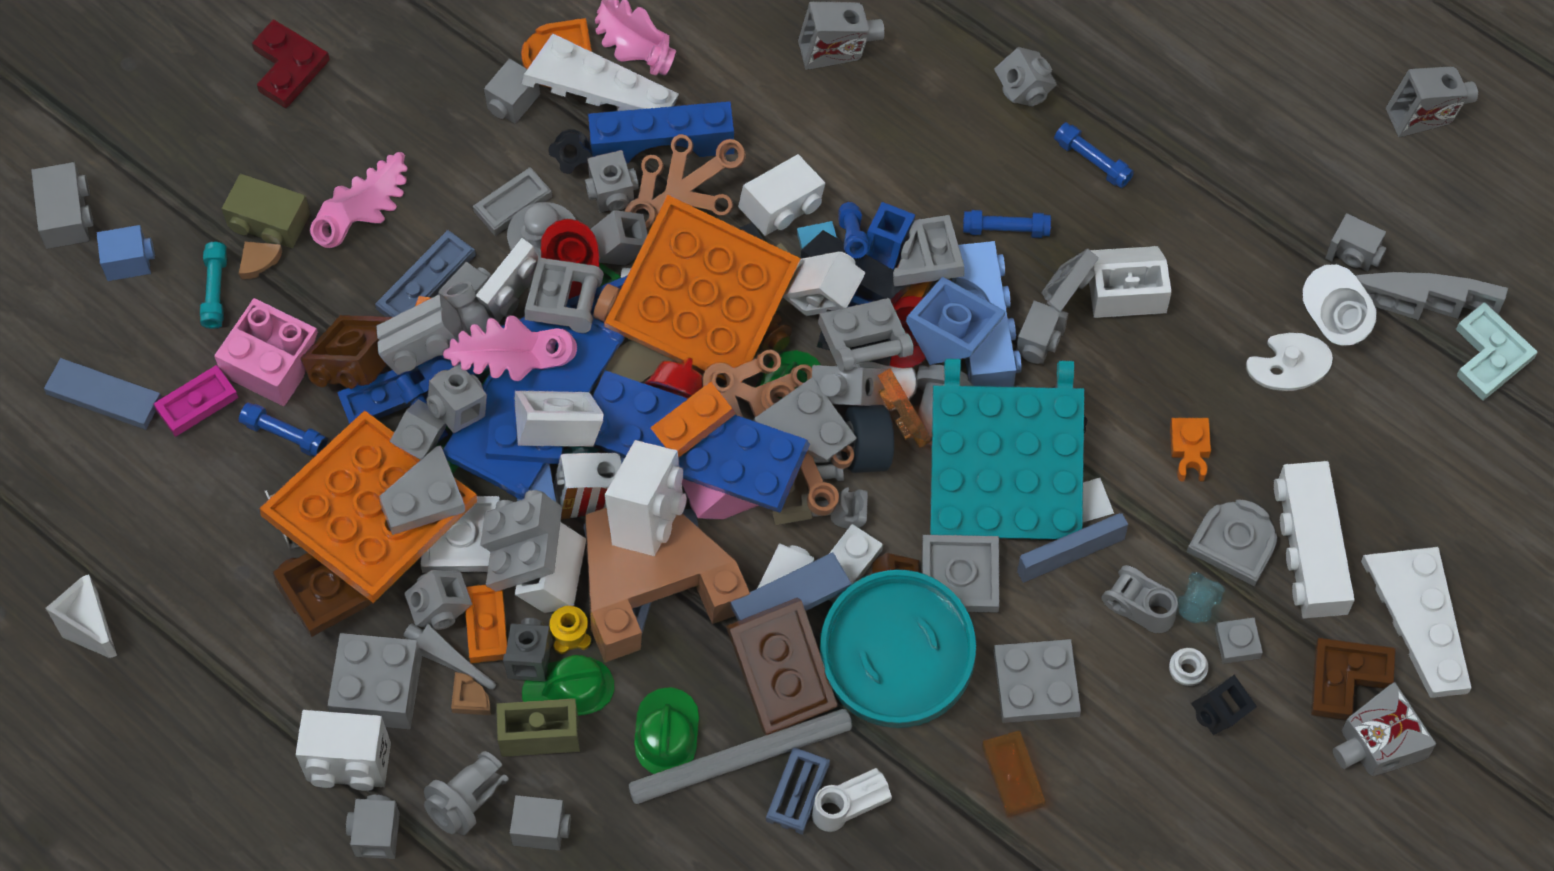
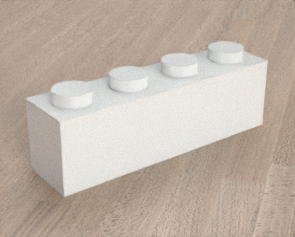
M1329 462L1285 464L1279 479L1274 480V494L1276 501H1282L1284 513L1280 515V528L1282 535L1288 536L1290 548L1286 550V561L1289 571L1294 570L1296 583H1293L1292 586L1294 604L1301 606L1303 619L1348 615L1354 602V594Z

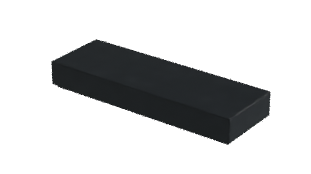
M822 230L801 250V259L834 252L846 253L844 242ZM865 254L861 258H853L856 262L855 265L865 272L856 291L873 301L889 298L892 305H894L910 289V285L894 287V270Z

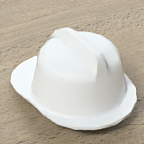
M1324 265L1314 270L1307 278L1303 287V302L1322 333L1332 343L1341 346L1354 345L1363 341L1372 332L1376 323L1377 310L1365 288L1349 269L1339 265Z

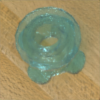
M1191 572L1188 577L1190 581L1186 586L1185 594L1177 598L1179 613L1184 619L1192 623L1206 622L1212 617L1211 609L1213 605L1221 603L1223 599L1221 595L1224 593L1225 588L1220 583L1211 581L1198 572Z

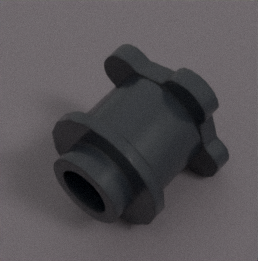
M575 129L562 131L548 149L549 155L556 158L560 164L561 172L565 174H571L574 168L581 163H588L587 158L591 157L587 137ZM573 145L577 150L569 151L565 146Z

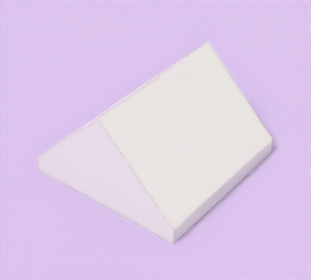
M515 391L518 446H594L603 423L604 414L590 392Z

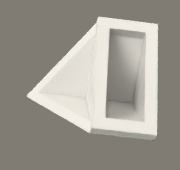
M89 575L83 576L47 606L46 610L63 638L108 658L117 656L98 591Z

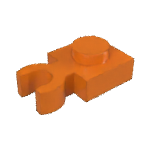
M1171 418L1172 458H1183L1179 463L1177 471L1179 481L1185 480L1186 469L1194 468L1199 473V482H1204L1207 464L1202 458H1209L1211 453L1209 418Z

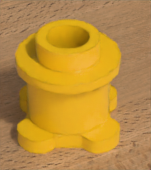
M563 606L552 614L549 627L556 640L554 642V650L557 653L566 654L569 650L576 648L586 650L590 646L591 638L586 634L588 620L580 608Z

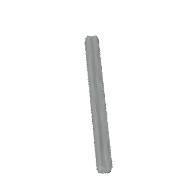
M841 709L638 779L629 784V792L633 802L639 804L792 751L793 748L798 749L850 731L852 721L847 710Z

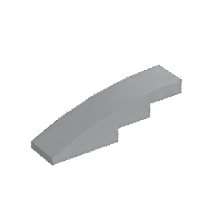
M1388 272L1356 275L1373 300L1375 307L1419 320L1423 308L1458 319L1463 307L1475 310L1484 302L1499 314L1508 291L1506 287L1474 279L1433 273Z

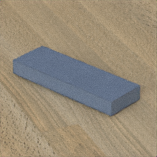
M447 230L375 303L376 310L385 317H395L415 307L419 296L431 298L437 296L438 291L464 263H469L476 256L475 249Z
M62 358L58 361L44 387L47 395L145 430L156 412L153 403L162 399L161 394Z
M1119 513L1022 554L1019 559L1017 572L1024 583L1125 540L1128 523L1123 514Z
M834 552L750 592L747 596L731 601L730 604L738 621L797 597L802 600L806 611L843 593L851 586V582Z

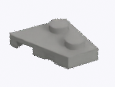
M950 215L914 220L909 231V240L905 242L901 252L899 266L893 272L894 287L936 281L942 277L946 279L963 277L964 263Z
M1087 248L1062 264L1042 291L1045 300L1048 301L1047 304L1057 312H1061L1078 287L1084 288L1092 279L1095 271L1091 268L1099 257Z
M813 378L807 380L753 419L755 422L807 439L810 443L808 453L823 462L829 460L857 439L826 395L821 392L820 387Z
M441 445L431 450L379 496L380 505L392 535L465 512V504Z

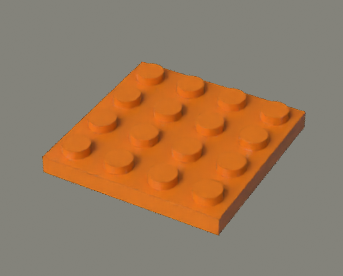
M667 195L603 327L679 363L690 357L693 359L692 369L702 374L709 366L715 363H726L733 368L753 360L801 258ZM717 375L716 380L727 385V379L723 375Z
M364 410L259 509L261 517L374 603L477 503V494L454 478L465 504L464 513L392 535L381 508L379 496L417 464L420 459L390 443L394 432Z

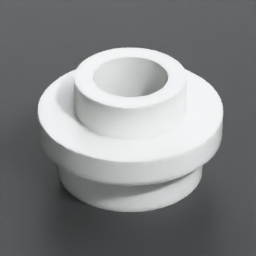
M1183 648L1175 652L1171 657L1169 671L1172 678L1179 684L1194 686L1205 679L1208 672V662L1200 651L1194 648ZM1183 664H1191L1195 671L1193 673L1184 672L1181 666Z

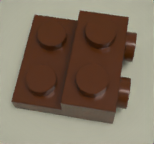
M340 315L300 358L311 382L318 387H325L328 383H340L344 387L352 389L356 385H369L375 381L377 375L387 365L378 354L379 339L377 338V325L393 317Z
M309 553L299 558L287 559L278 569L273 571L276 586L311 637L373 604Z

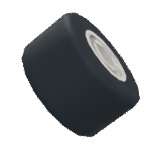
M884 405L848 407L843 420L857 439L850 444L854 450V458L851 465L847 468L852 473L883 472L889 470L894 456V428L889 410ZM843 451L844 460L849 459L848 454Z

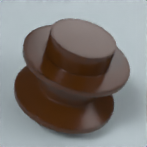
M774 314L762 339L763 352L774 350L778 353L786 348L790 342L792 328L789 325L780 326L782 318L779 314Z

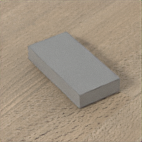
M529 167L473 205V210L496 236L508 228L510 221L518 211L528 205L548 201L552 198V191L533 169Z

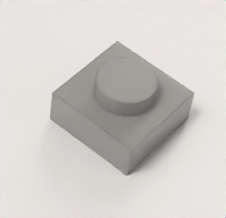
M1255 618L1216 623L1215 632L1223 664L1261 658L1263 652Z

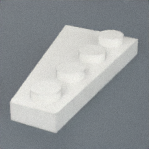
M555 34L550 36L524 73L521 83L533 88L535 83L552 87L551 93L565 96L566 92L587 97L586 103L596 106L607 103L615 105L618 111L671 107L676 104L679 95Z
M1432 547L1363 555L1361 562L1366 572H1370L1376 584L1375 590L1381 602H1385L1393 618L1392 623L1398 635H1402L1410 651L1408 655L1430 698L1468 694L1471 690V684L1439 548Z

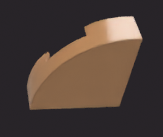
M245 242L239 269L240 278H256L272 265L275 266L282 255L281 245Z
M455 672L451 705L452 713L491 715L489 697L484 688L471 676Z

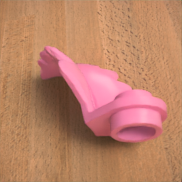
M601 0L595 23L599 24L596 28V34L606 33L602 40L603 47L616 45L614 56L618 61L645 60L647 61L646 64L650 66V74L656 76L659 73L665 76L673 63L676 53L675 49L669 47V35L655 27L645 9L637 7L632 12L627 0H622L621 3H619V0Z
M397 152L394 155H388L387 163L380 160L377 163V171L374 168H368L366 180L355 176L352 179L351 189L344 186L335 187L333 198L323 202L316 218L311 224L310 232L313 240L322 247L333 248L343 242L352 223L356 221L382 223L385 217L380 210L394 211L397 208L396 204L390 199V196L400 198L404 194V191L397 187V185H404L407 182L406 177L401 174V172H406L408 169L404 164V153ZM329 225L331 226V229H332V233H331V234L329 233V229H328V228H329Z
M508 316L505 321V328H502L495 319L490 318L487 320L486 333L476 324L470 327L471 336L461 331L458 334L459 342L451 339L450 347L444 350L443 357L451 360L452 366H457L461 362V369L464 371L470 369L474 364L473 372L475 374H481L485 367L489 365L490 374L493 378H499L504 370L508 369L512 380L521 381L532 369L542 370L559 367L570 362L576 355L577 343L573 336L564 329L556 328L531 332L516 316ZM558 342L559 347L557 352H555V345Z

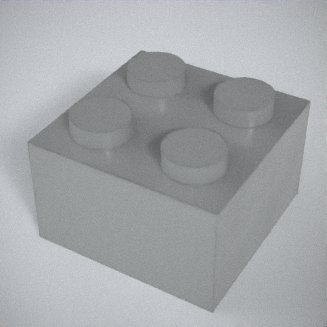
M340 633L327 705L329 711L382 716L385 727L411 729L422 661L417 640Z

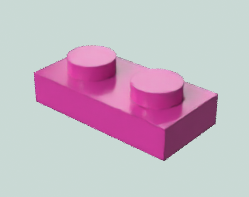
M215 365L153 403V405L176 437L238 399V395L220 368Z

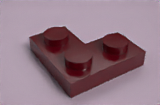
M275 19L252 42L255 52L274 63V66L257 83L258 91L285 109L330 60L327 51Z

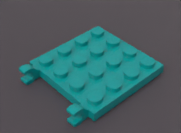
M945 359L944 386L933 385L930 535L999 536V538L1057 540L1081 530L1083 522L1084 388H1073L1074 361H1059L1057 363V388L960 386L961 359Z

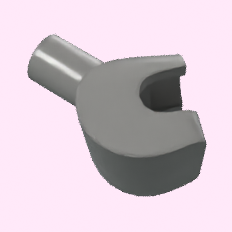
M849 487L838 493L839 500L837 506L828 515H831L832 522L839 527L848 529L853 524L860 528L864 526L867 520L868 491L859 489L855 492H848ZM828 500L815 501L821 507L828 505Z

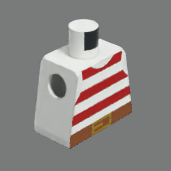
M578 453L560 455L554 482L556 502L562 506L561 520L586 516V514L607 508L605 493L621 466L619 454Z

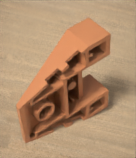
M607 508L586 514L591 631L604 662L641 650L642 631L632 610L633 608L696 586L711 623L714 624L734 617L735 614L730 602L750 594L736 560L684 514L676 515L672 522V530L668 541L661 543L655 556L612 545Z

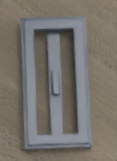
M793 748L767 813L766 822L781 824L782 828H792L796 830V833L803 835L813 810L815 797L821 789L830 766V760ZM800 759L805 761L785 815L778 813L797 762ZM813 764L818 765L819 768L799 820L794 819V813Z

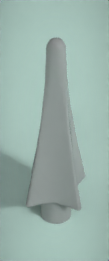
M411 623L404 632L403 636L407 639L417 640L423 657L459 673L467 674L488 689L493 690L496 687L493 680L467 661L429 624L422 630Z

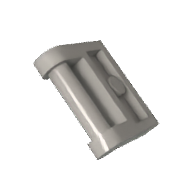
M538 257L525 307V320L570 326L573 331L578 333L588 332L593 321L591 315L596 289L601 286L604 275L603 271L594 265ZM572 281L582 283L577 309L566 307Z
M889 298L821 313L819 316L818 324L840 371L850 370L854 368L855 364L894 355H898L901 358L913 354L911 337L908 333H905ZM891 339L888 342L850 350L851 347Z

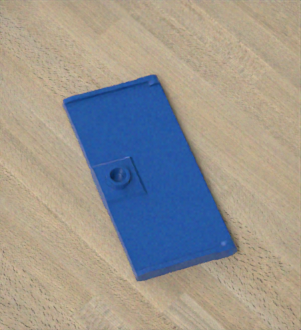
M594 318L591 329L586 333L575 332L570 326L525 320L523 324L531 332L556 328L568 331L577 343L575 357L563 366L542 370L532 369L521 381L512 380L508 369H505L499 378H493L490 374L482 386L483 391L487 394L485 417L453 433L443 449L447 461L494 484L517 499H524L525 493L530 491L546 463L487 459L485 453L489 420L492 417L515 409V391L591 392L618 347L625 339L623 335L603 327L604 323ZM558 342L555 345V352H557L559 347Z

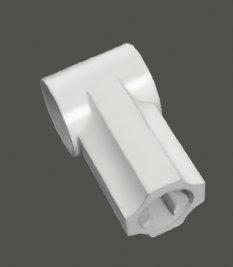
M875 768L838 786H824L815 797L812 811L813 822L823 831H837L843 827L846 821L890 802L892 796L885 777ZM825 803H834L841 811L837 814H828L821 806Z

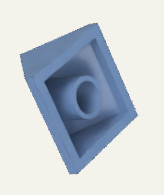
M942 277L907 316L906 322L929 365L942 363L945 359L971 357L1003 319L1006 311Z

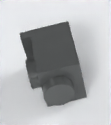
M525 618L521 621V624L511 623L506 654L503 657L508 679L546 682L552 637L549 626H544L542 621L535 618Z

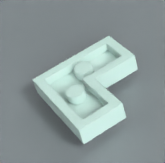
M1485 302L1459 322L1456 328L1480 352L1459 369L1457 377L1483 401L1535 359L1537 351Z

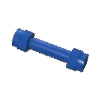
M1065 122L1057 130L1054 140L1066 151L1074 149L1107 173L1106 180L1114 186L1117 185L1123 188L1131 180L1134 171L1129 168L1128 164L1121 159L1115 162L1084 140L1081 137L1082 131L1077 127Z
M846 202L838 210L839 225L846 230L844 250L852 258H861L868 251L867 235L865 232L860 231L862 212L855 203Z
M982 210L964 211L963 233L981 235L982 230L1031 232V237L1034 238L1050 237L1051 215L1032 213V218L982 216Z
M248 402L240 412L239 422L246 425L247 428L254 431L262 428L300 445L301 452L309 456H316L327 446L328 438L321 435L320 432L311 428L305 432L267 415L266 409L260 405Z

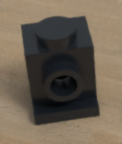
M1235 674L1212 687L1191 703L1196 710L1197 721L1202 726L1208 727L1213 735L1233 726L1257 707ZM1226 690L1239 707L1235 711H1232L1221 695Z

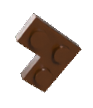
M1318 638L1315 645L1311 715L1347 720L1353 712L1354 685L1387 688L1394 683L1396 648Z

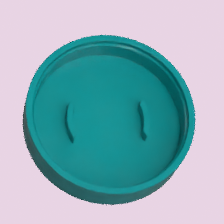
M887 570L858 580L836 599L823 624L820 652L825 667V674L832 691L850 712L875 725L889 728H908L928 723L940 717L961 698L974 671L976 639L970 615L961 600L946 585L919 572Z

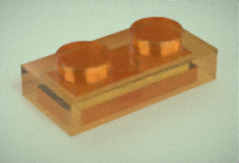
M891 368L877 375L884 386L878 392L889 411L896 407L901 416L895 422L904 438L907 440L913 436L919 448L932 441L930 435Z
M1020 730L984 740L982 748L1007 818L1044 807L1046 801Z

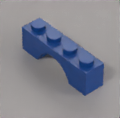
M731 101L588 114L592 157L622 150L626 164L636 154L645 149L671 145L672 139L679 134H684L691 138L694 144L693 151L699 157L716 156V149L722 141L727 139L734 140ZM681 139L676 143V146L688 148V141ZM734 148L729 149L725 155L735 154Z
M881 202L867 231L868 251L866 255L893 270L897 268L901 260L903 246L909 240V231L915 220V214ZM856 291L848 307L874 301Z

